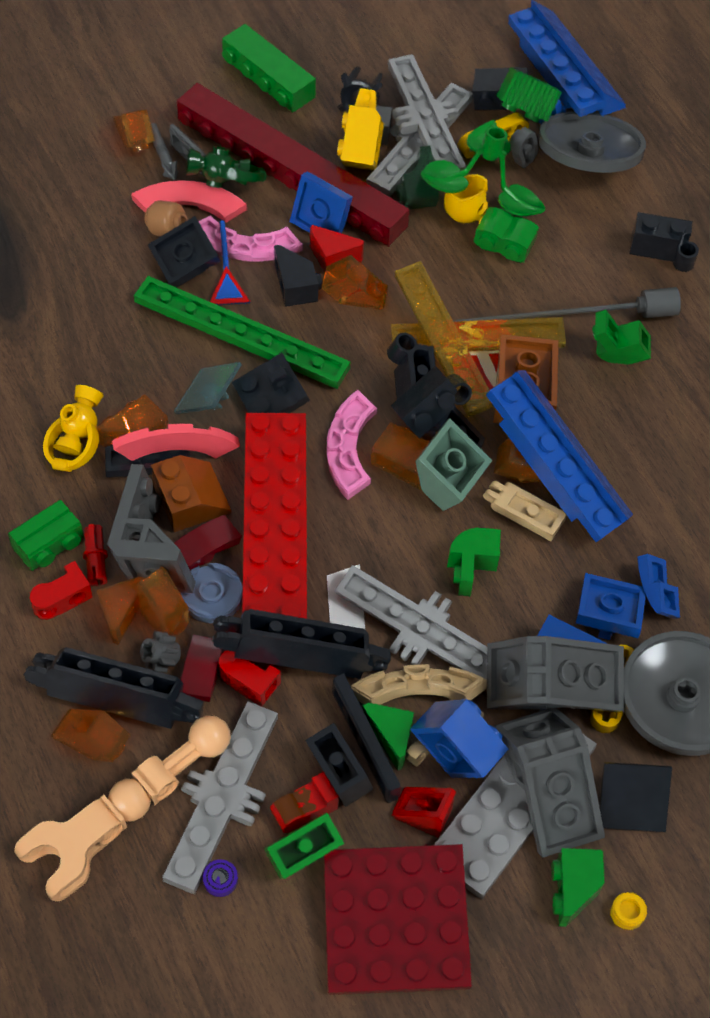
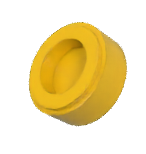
M631 892L618 895L610 910L612 920L617 926L625 930L638 928L647 915V906L644 900L639 895Z

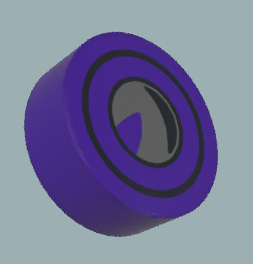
M220 859L212 861L206 866L203 872V884L209 894L216 897H224L235 890L238 883V875L232 863Z

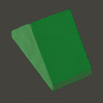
M366 703L363 705L362 710L383 751L397 771L402 769L414 712Z

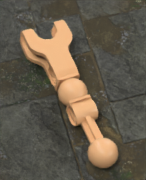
M208 715L196 719L190 728L189 740L166 759L161 761L158 756L148 758L136 770L131 772L133 778H125L117 782L110 790L108 798L102 795L98 800L89 804L67 822H40L16 843L14 852L20 860L26 863H32L47 854L57 855L61 858L60 867L46 883V892L51 900L62 901L82 887L89 877L92 857L112 842L123 830L128 828L126 822H134L143 818L149 810L151 802L155 806L159 801L168 797L179 784L175 776L200 756L214 758L223 754L231 739L230 729L225 721L217 716Z

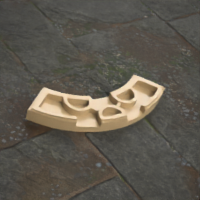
M430 664L403 666L404 670L386 674L383 670L351 685L359 702L364 705L366 703L381 705L399 697L422 694L471 701L487 689V679L454 667H450L449 670L431 669Z

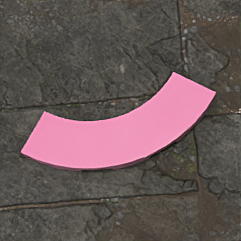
M210 215L200 220L199 223L217 254L222 256L220 223ZM226 227L228 258L251 262L274 260V245H281L294 253L303 251V244L288 227L270 233L254 234L253 237L239 235L235 230Z
M359 390L351 394L336 411L327 436L326 455L330 474L336 486L347 500L371 484V478L359 461L356 446L360 432L365 424L377 414V408Z

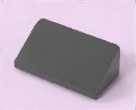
M174 124L170 125L171 145L186 160H188L190 148L200 152L203 157L207 155L182 130Z

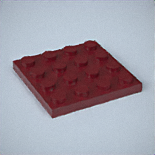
M463 844L338 849L324 855L329 995L472 988Z

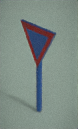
M221 220L220 234L224 272L210 302L216 305L251 303L229 271L225 221Z

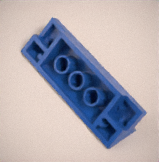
M531 0L530 8L508 15L509 25L520 38L521 49L545 81L562 92L559 99L566 109L572 107L577 115L582 117L598 111L601 116H605L625 108V102L552 10Z
M525 370L516 371L511 377L492 388L486 394L503 418L499 423L503 431L571 522L578 518L595 542L601 540L633 515Z

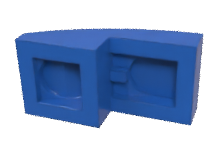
M650 554L637 556L643 589L654 611L657 614L673 619L680 618L678 587L667 584L666 560Z

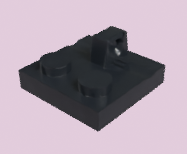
M196 216L147 244L169 285L176 288L206 271L209 267L221 262L220 257Z
M282 352L232 382L249 413H291L310 401Z

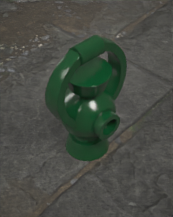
M213 146V150L205 157L192 148L189 150L186 175H198V172H202L203 176L207 179L208 186L223 188V183L228 180H234L246 186L247 182H263L267 178L265 170L251 165L250 159L233 160L229 155L228 148Z

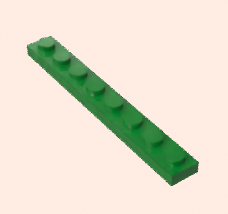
M147 276L134 294V301L139 305L265 359L271 360L282 352L293 371L335 389H338L350 370L351 361L153 277Z

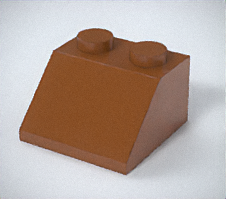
M179 455L151 464L154 487L161 498L162 506L174 532L232 513L210 462Z

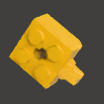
M360 89L355 106L349 105V111H344L342 128H344L345 136L344 139H339L337 155L346 167L374 171L378 166L384 123L376 111V91Z

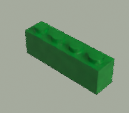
M243 24L222 38V55L225 61L241 71L246 78L255 82L262 91L275 98L281 106H285L293 113L315 98L316 78L248 25Z

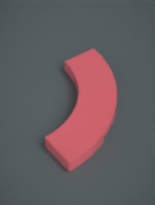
M168 181L150 185L132 193V200L144 212L158 200L176 202L181 205L198 206L199 210L209 212L224 220L225 223L247 211V204L239 197L223 188L208 186L204 182Z
M182 423L168 424V429L150 432L148 428L140 429L122 435L112 441L113 449L131 461L149 454L170 450L196 451L217 459L240 447L239 438L227 431L211 426L208 430L193 428V424Z

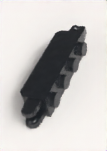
M254 609L244 611L241 618L221 615L213 620L214 631H217L212 639L214 646L219 649L234 651V658L333 675L345 674L346 677L361 679L364 671H386L391 660L390 649L370 644L369 634L363 628Z
M68 647L59 650L56 656L44 654V652L36 653L32 660L34 666H28L23 674L26 681L32 685L35 684L36 686L46 688L48 696L169 729L172 728L175 720L194 723L196 719L201 718L203 715L204 701L183 693L184 683L178 677Z

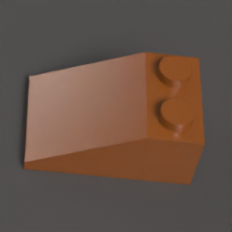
M501 334L496 386L511 377L516 371L525 370L556 411L558 340ZM494 407L493 423H500L503 418Z

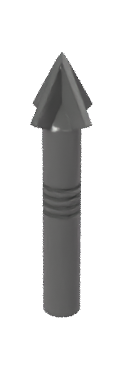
M151 123L147 126V130L161 160V166L165 169L163 176L175 181L178 174L177 161H172L157 125Z

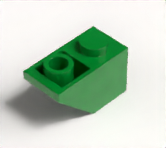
M561 848L557 860H552V881H558V893L553 894L552 908L553 914L559 915V927H566L601 892L605 884L603 850Z

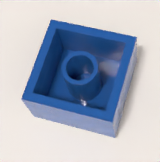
M467 699L434 702L410 728L412 733L451 778H484L509 750L502 741L501 733L495 727L488 725L481 716L479 707Z

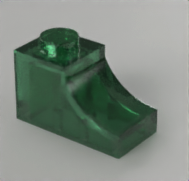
M431 145L420 146L416 167L410 173L403 174L401 183L397 185L398 201H403V205L410 210L436 207L440 196L439 190L430 186L420 174L427 164L433 162Z

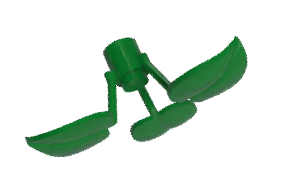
M495 120L477 127L468 135L466 140L467 146L476 153L464 170L460 171V168L452 162L436 160L427 164L420 173L422 178L433 188L446 193H458L468 187L469 182L464 176L469 173L481 154L483 158L489 161H494L499 157L501 190L503 191L498 197L500 206L507 212L517 216L537 215L546 210L542 201L528 188L518 184L507 187L505 157L511 150V144L507 139V132L498 127Z

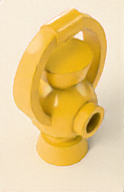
M76 385L74 399L77 403L65 405L60 411V418L54 421L47 430L43 441V451L54 470L71 472L85 465L95 454L99 444V433L97 430V415L92 408L97 407L104 397L100 391L86 385ZM64 431L65 436L59 437V439L56 441L58 436ZM88 438L86 447L83 450L80 439ZM53 447L61 453L77 458L74 460L54 458Z

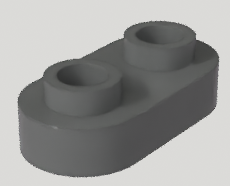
M526 127L521 130L517 129L512 134L510 149L514 162L526 168L533 162L539 151L536 134Z

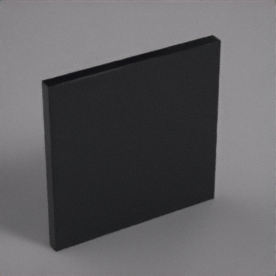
M604 762L600 798L603 828L666 832L672 766Z

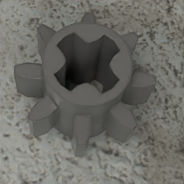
M154 631L153 639L146 638L140 648V656L142 661L146 663L145 667L152 668L157 672L167 673L168 665L175 666L181 656L180 645L175 642L176 637L169 636L166 632Z

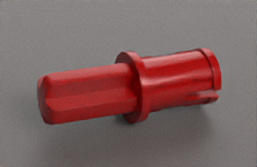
M89 524L84 529L86 551L83 552V559L86 560L87 580L90 586H98V580H100L102 586L107 583L105 559L108 557V552L104 550L103 527L98 524Z

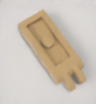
M492 481L489 486L490 489H487L483 494V497L492 503L491 508L494 511L549 541H552L567 517L564 511L510 482H506L503 485L497 481Z

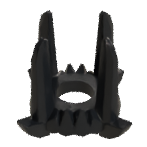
M355 67L349 76L346 72L343 73L341 80L344 86L340 93L342 104L337 106L341 112L349 111V105L355 106L356 99L354 97L360 89L376 91L377 105L380 99L378 90L383 86L380 82L383 76L382 72L376 76L371 84L366 79H356L361 70L360 67Z

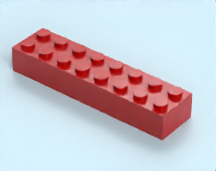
M246 413L242 613L249 609L307 619L306 413Z

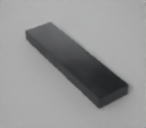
M345 674L334 677L332 694L386 802L391 803L399 799L401 785Z

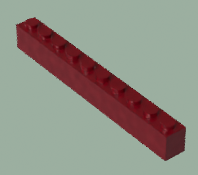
M199 83L192 86L177 100L178 120L184 125L190 126L200 132L205 138H209L222 147L228 148L229 151L242 159H250L252 165L263 168L268 176L276 178L288 188L297 191L301 175L308 171L353 196L346 221L352 227L358 228L370 235L374 240L380 241L389 247L408 228L409 208Z

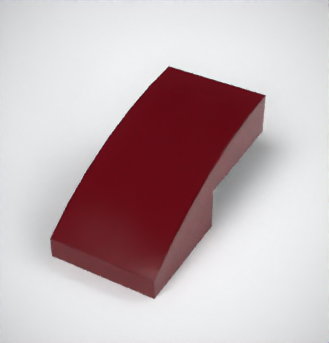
M223 515L195 528L174 542V544L181 550L191 570L212 562L215 553L238 545L242 535L228 518Z
M193 634L181 676V681L184 683L183 693L199 700L210 702L217 681L219 657L224 650L214 646L213 638Z

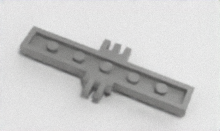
M413 54L388 59V69L405 103V106L395 108L392 111L400 133L408 134L418 131L431 162L446 160L456 164L460 171L464 170L466 165L447 127L450 120L456 119L459 115L453 101L442 102L440 99L434 100Z
M450 83L437 99H440L442 102L453 101L459 117L472 102L473 93ZM456 119L450 120V123L447 124L448 129ZM396 123L391 127L390 133L396 137L398 144L370 174L366 182L389 197L424 156L430 159L418 131L401 134Z
M354 565L350 567L335 592L399 632V635L390 647L391 653L395 655L401 646L404 645L406 647L401 653L400 658L407 661L414 651L416 655L413 657L411 665H420L427 652L430 651L458 669L466 670L487 679V647L447 623L451 616L447 613L452 603L451 600L445 598L440 607H437L436 604L440 600L441 594L435 591L429 601L423 598L419 604H416Z
M248 701L231 735L229 745L221 755L214 772L205 770L202 775L195 771H189L187 779L198 785L195 786L184 782L181 790L192 796L190 801L196 804L197 807L162 877L163 882L195 895L203 878L204 869L210 863L230 819L247 826L253 825L255 818L244 813V810L252 814H258L260 806L249 801V799L263 802L266 795L257 789L247 786V783L278 719L277 712Z

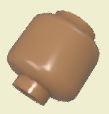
M158 200L145 212V224L151 234L159 237L187 221L183 207L176 202Z

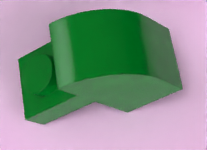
M607 310L596 312L595 325H593L592 331L597 341L596 354L598 357L606 362L618 364H633L651 359V335L640 320L618 326Z
M468 529L460 533L452 542L447 567L454 568L453 583L459 584L458 596H471L474 570L497 571L500 557L501 529Z

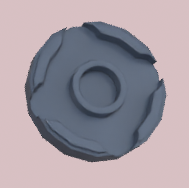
M208 563V566L201 568L198 566L191 570L196 582L193 593L181 592L182 605L190 616L201 622L213 623V620L218 616H233L240 609L243 600V586L235 571L228 566L218 563Z

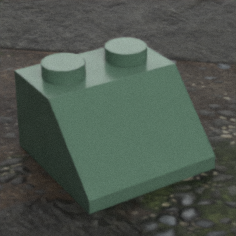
M448 419L415 461L421 489L442 511H445L463 501L492 462V459L451 419Z

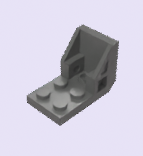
M131 464L107 545L133 588L193 593L196 582L181 550L153 522L155 513H158L160 510L161 498L155 491L152 479L149 478L144 465Z
M525 636L487 643V709H553L568 707L607 712L624 711V646L550 636Z
M557 708L547 709L495 725L494 727L502 735V741L509 748L504 756L515 781L525 790L539 855L542 858L559 853L561 848H574L605 838L588 745L580 727Z

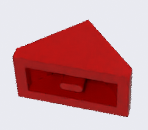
M315 225L310 227V248L325 274L362 262L364 240Z
M404 787L391 816L396 820L439 838L452 811L456 791L453 788Z

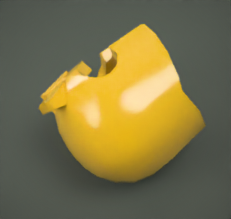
M478 174L466 175L464 177L469 182L468 187L458 193L445 192L444 207L446 213L459 223H472L477 220L480 223L488 209V202L486 201L488 180Z

